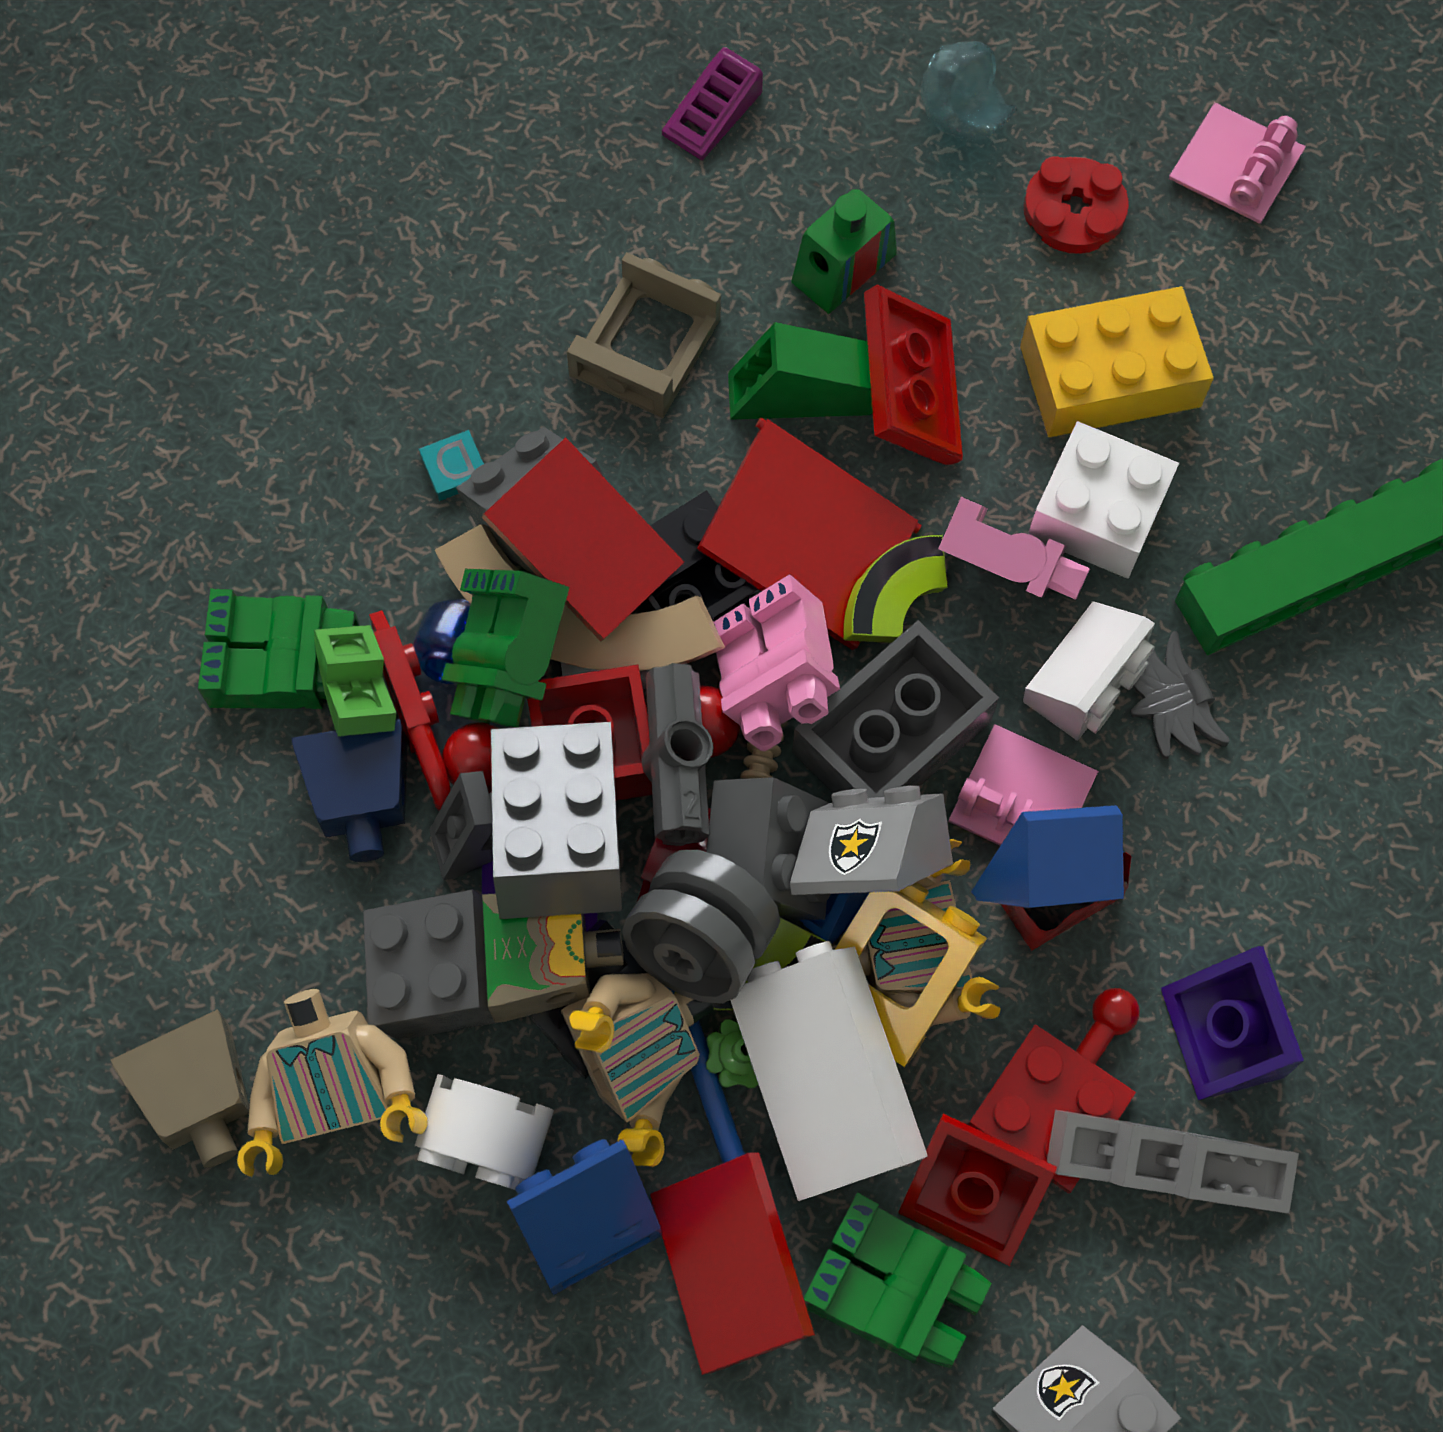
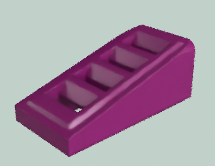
M723 47L711 60L663 127L662 136L703 161L761 95L763 85L762 70L730 49ZM715 90L730 100L727 103L712 92ZM702 106L718 117L715 120L698 108ZM688 120L706 131L704 137L684 125Z

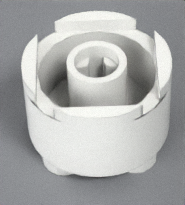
M438 1074L425 1112L428 1126L422 1134H418L415 1143L416 1147L421 1148L417 1160L464 1174L467 1163L479 1166L475 1178L515 1190L519 1183L535 1173L554 1110L537 1103L536 1106L519 1102V1097L454 1078V1080Z

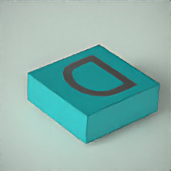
M469 430L419 448L420 457L439 501L459 494L456 487L468 480L473 471L484 464Z

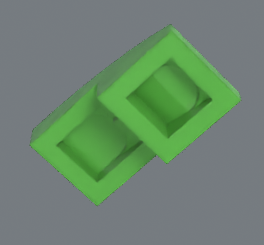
M371 625L315 630L314 642L321 679L337 736L395 731L396 710L382 678L384 658Z

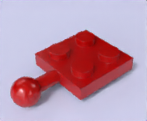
M1110 988L1100 993L1092 1007L1094 1024L1076 1051L1035 1024L970 1120L969 1125L1047 1162L1055 1110L1119 1120L1136 1092L1098 1067L1096 1063L1115 1035H1123L1130 1032L1138 1023L1140 1008L1136 998L1130 992L1121 988ZM1054 1174L1051 1182L1070 1194L1080 1178Z

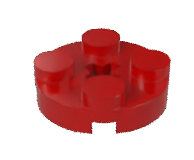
M1058 156L1047 158L1028 184L1024 199L1025 219L1030 228L1032 225L1035 232L1042 236L1041 240L1056 250L1075 254L1089 253L1100 248V245L1108 243L1121 232L1128 213L1129 201L1127 191L1122 184V174L1114 165L1102 164L1088 158H1062ZM1072 196L1082 198V201L1089 204V207L1085 206L1081 209L1080 213L1075 214L1071 212L1070 205L1062 203V201L1070 200Z

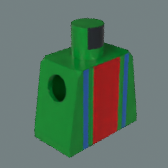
M852 189L849 193L840 196L835 205L809 226L803 234L791 283L829 315L897 255L894 220L859 189ZM821 269H829V271L825 272Z

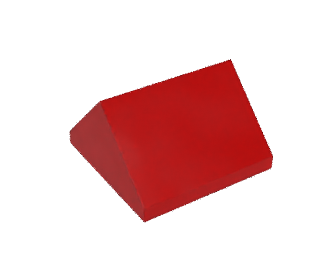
M943 1113L927 1146L928 1157L921 1160L898 1213L1010 1266L1057 1167Z

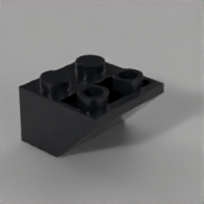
M707 490L650 525L684 563L638 606L642 613L663 609L691 597L699 596L702 598L713 620L759 590L697 549L718 509V506Z

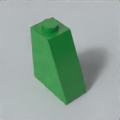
M774 322L728 372L730 420L760 419L761 417L767 419L862 416L873 413L868 341Z

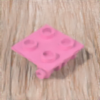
M1214 103L1170 174L1169 179L1261 224L1306 146L1296 142L1298 137L1297 123L1289 116H1281L1279 119L1271 121L1268 127H1265Z
M994 724L969 778L964 783L958 797V802L948 822L1001 846L1022 812L1082 808L1098 771Z

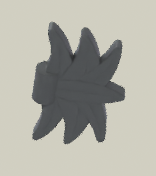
M1173 631L1166 647L1165 664L1159 659L1155 650L1152 651L1146 660L1148 666L1133 685V689L1143 699L1130 712L1132 717H1153L1155 740L1164 759H1168L1171 753V737L1189 753L1195 756L1201 755L1202 748L1194 728L1205 738L1220 746L1225 747L1230 741L1229 737L1220 729L1211 715L1209 704L1213 703L1215 698L1201 669L1192 671L1186 663L1180 647L1179 634L1177 631Z

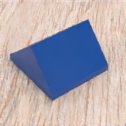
M1117 805L1022 812L972 889V894L977 901L1026 908L1124 899L1123 814Z

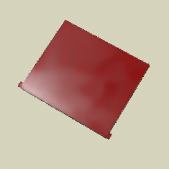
M761 417L755 425L759 431L697 549L761 591H764L790 574L823 603L828 635L854 650L858 648L860 641L844 640L845 611L854 585L879 556L893 546L909 540L912 533L916 534L920 530L921 524L910 514L769 419L765 420Z

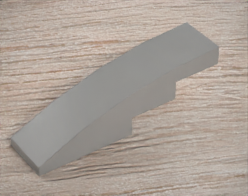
M1055 1110L1047 1162L1057 1167L1055 1174L1111 1182L1123 1187L1170 1193L1188 1199L1289 1214L1299 1153L1167 1128Z

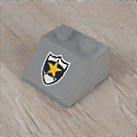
M902 786L887 789L884 791V797L868 798L867 789H851L833 793L832 803L810 812L790 880L791 895L900 891L952 865L953 860L943 794L920 795L919 786Z
M1083 1325L992 1408L1011 1432H1167L1181 1419L1134 1365Z

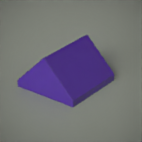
M1256 946L1161 987L1198 1100L1283 1079L1304 1061L1263 946Z

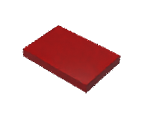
M877 284L864 292L874 436L943 465L958 463L963 460L951 319Z
M566 437L482 515L484 521L538 577L570 587L565 605L600 642L684 563L676 552Z
M760 1153L744 1154L650 1194L702 1375L725 1369L815 1335Z

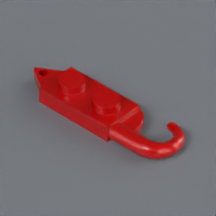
M382 610L371 613L369 618L384 658L383 675L405 731L411 753L416 752L434 805L440 811L451 789L446 767L431 725L439 723L430 691L419 692L414 677L421 676L422 674L412 643L402 645L396 626L390 627Z

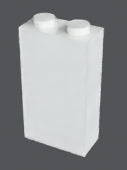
M830 941L822 942L796 952L799 963L781 969L779 961L753 968L747 979L748 983L743 985L736 998L730 1000L798 1201L928 1157L856 948L850 947L833 950Z

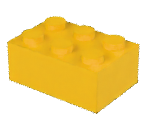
M1182 286L1030 315L1027 318L1020 345L1048 438L1072 433L1077 421L1093 428H1099L1200 408L1214 379Z

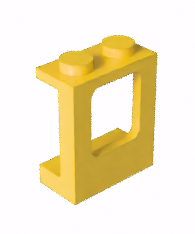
M918 882L900 891L869 892L835 948L837 950L855 947L858 957H860L887 911L892 908L902 910L946 939L948 943L947 953L913 1006L903 1007L868 984L894 1060L904 1067L917 1053L926 1038L925 1035L972 959L987 940V937L976 931L980 924L973 917L953 906H949L946 911L942 910L925 899L929 892Z

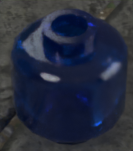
M445 600L434 603L426 610L415 636L413 647L421 670L434 681L454 684L442 680L446 663L454 664L452 658L453 646L456 639L465 631L471 605L467 600Z

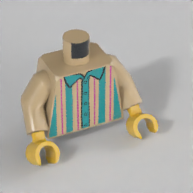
M950 839L951 850L962 844L961 841ZM961 859L951 866L918 881L929 892L925 899L944 911L949 906L956 907L950 880L941 882L942 874L953 876L965 875L970 869V861ZM892 908L887 911L860 955L859 960L865 976L868 975L870 986L901 1006L911 1007L916 1003L947 953L948 943L943 936L900 909ZM968 966L932 1026L966 1019L970 1016L971 1012L985 1019L996 1018L1000 1014L1001 1008L994 1004H983L980 1006V998L986 991L997 990L999 986L983 977L972 978L970 966Z
M650 974L603 975L597 981L589 997L572 1003L561 1011L574 1038L575 1047L582 1056L599 1097L625 1122L630 1121L632 1128L622 1130L618 1135L617 1141L623 1139L629 1152H633L631 1158L635 1166L653 1167L660 1163L664 1155V1139L658 1130L665 1105L683 1075L697 1064L700 1056L689 1027L712 1013L714 1007L712 1003H703L678 993L673 994Z
M309 989L296 993L284 1001L292 1027L280 1031L267 1048V1051L260 1057L250 1096L248 1134L254 1137V1140L242 1146L237 1158L238 1167L242 1173L250 1177L254 1175V1160L262 1151L267 1153L266 1172L268 1174L275 1175L282 1169L283 1156L279 1149L272 1145V1138L278 1135L281 1143L286 1144L381 1119L380 1126L383 1135L389 1140L402 1143L403 1135L400 1131V1124L406 1115L408 1116L409 1126L413 1133L422 1134L426 1130L428 1119L425 1113L418 1108L411 1107L410 1102L415 1098V1092L407 1054L403 1048L378 1027L369 1025L363 1014L359 1011H351L328 1017L319 989Z

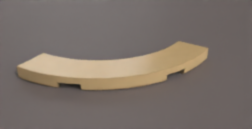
M483 524L435 549L445 571L459 591L465 568L519 571L500 548L489 528ZM460 591L463 597L471 604L473 594ZM699 596L691 597L676 605L656 611L630 614L601 642L565 605L550 659L595 670L638 664L640 671L651 670L653 667H663L672 663L685 664L696 661L724 649L725 646L702 598Z

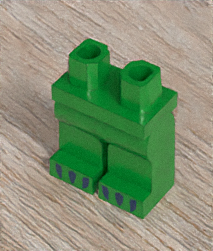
M465 568L460 591L473 594L465 631L456 639L453 646L452 658L454 664L446 663L442 680L457 684L450 712L451 715L489 724L491 722L518 728L525 699L543 700L546 683L539 682V680L544 676L548 668L570 587L523 571Z
M210 588L205 637L208 642L203 643L198 690L209 708L298 709L305 707L308 709H322L323 699H326L316 654L314 631L317 629L360 626L357 615L353 611L328 608L323 596L306 595L305 598L296 596H278L274 598L236 596L233 590Z
M857 1192L832 1241L831 1250L828 1249L804 1296L807 1310L898 1354L912 1363H915L919 1356L928 1362L951 1368L966 1335L936 1320V1317L945 1300L976 1316L992 1283L973 1268L963 1264L967 1254L952 1246L948 1247L935 1237L880 1209L878 1203ZM850 1262H853L854 1264H856V1265H858V1266H860V1267L866 1269L867 1271H869V1272H871V1273H873V1274L879 1276L880 1278H882V1280L879 1279V1278H877V1277H875V1276H873L872 1274H870V1273H868V1272H866V1271H864V1270H862V1269L856 1267L855 1265L851 1264Z

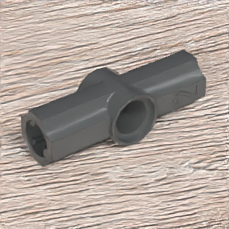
M672 663L663 667H653L646 675L650 745L644 751L641 763L645 775L652 782L655 838L662 840L665 845L674 846L702 842L710 835L705 764L712 756L713 742L709 732L702 726L699 673L694 672L691 665ZM672 749L678 752L682 759L676 756Z

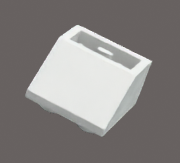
M1093 601L1026 687L1023 702L1077 741L1087 728L1096 734L1115 709L1113 703L1121 692L1118 688L1122 685L1127 690H1130L1148 666L1146 660L1155 648L1148 642L1155 623L1144 616Z

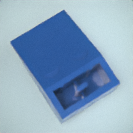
M606 1139L588 1145L572 1157L575 1165L555 1176H552L550 1170H544L530 1176L515 1187L518 1195L507 1201L553 1295L662 1236L660 1224L623 1139L609 1146Z

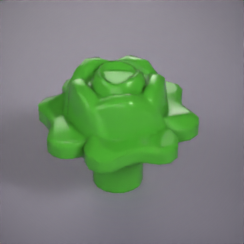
M726 1019L720 1024V1033L712 1032L706 1038L709 1049L708 1059L705 1064L706 1069L714 1074L720 1072L719 1082L722 1087L728 1088L738 1084L748 1089H753L758 1085V1081L739 1024Z

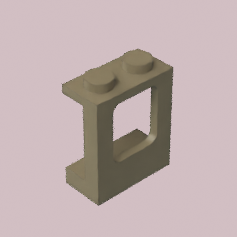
M626 252L622 259V279L585 339L576 335L567 350L569 376L664 418L721 319V294L714 291L704 281L686 279L668 271L664 265L654 259H641ZM643 297L652 298L688 314L693 319L692 326L670 364L663 370L650 368L615 352L611 347L636 302Z

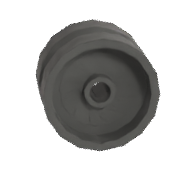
M679 850L666 858L652 879L648 893L639 898L627 916L622 934L628 951L639 966L664 986L682 996L703 1003H725L737 997L751 974L755 959L763 955L780 924L777 905L765 887L745 869L721 856L705 851Z

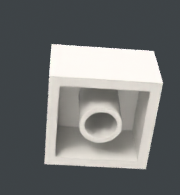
M1077 421L1037 506L1028 534L1037 537L1044 544H1047L1049 539L1067 546L1065 553L1129 579L1179 463Z

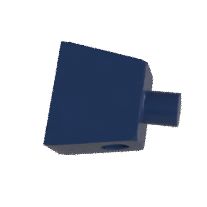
M396 720L395 731L337 736L336 730L293 737L292 745L316 818L325 838L346 834L349 859L351 861L366 862L381 858L384 855L381 828L405 824L408 744L401 720Z

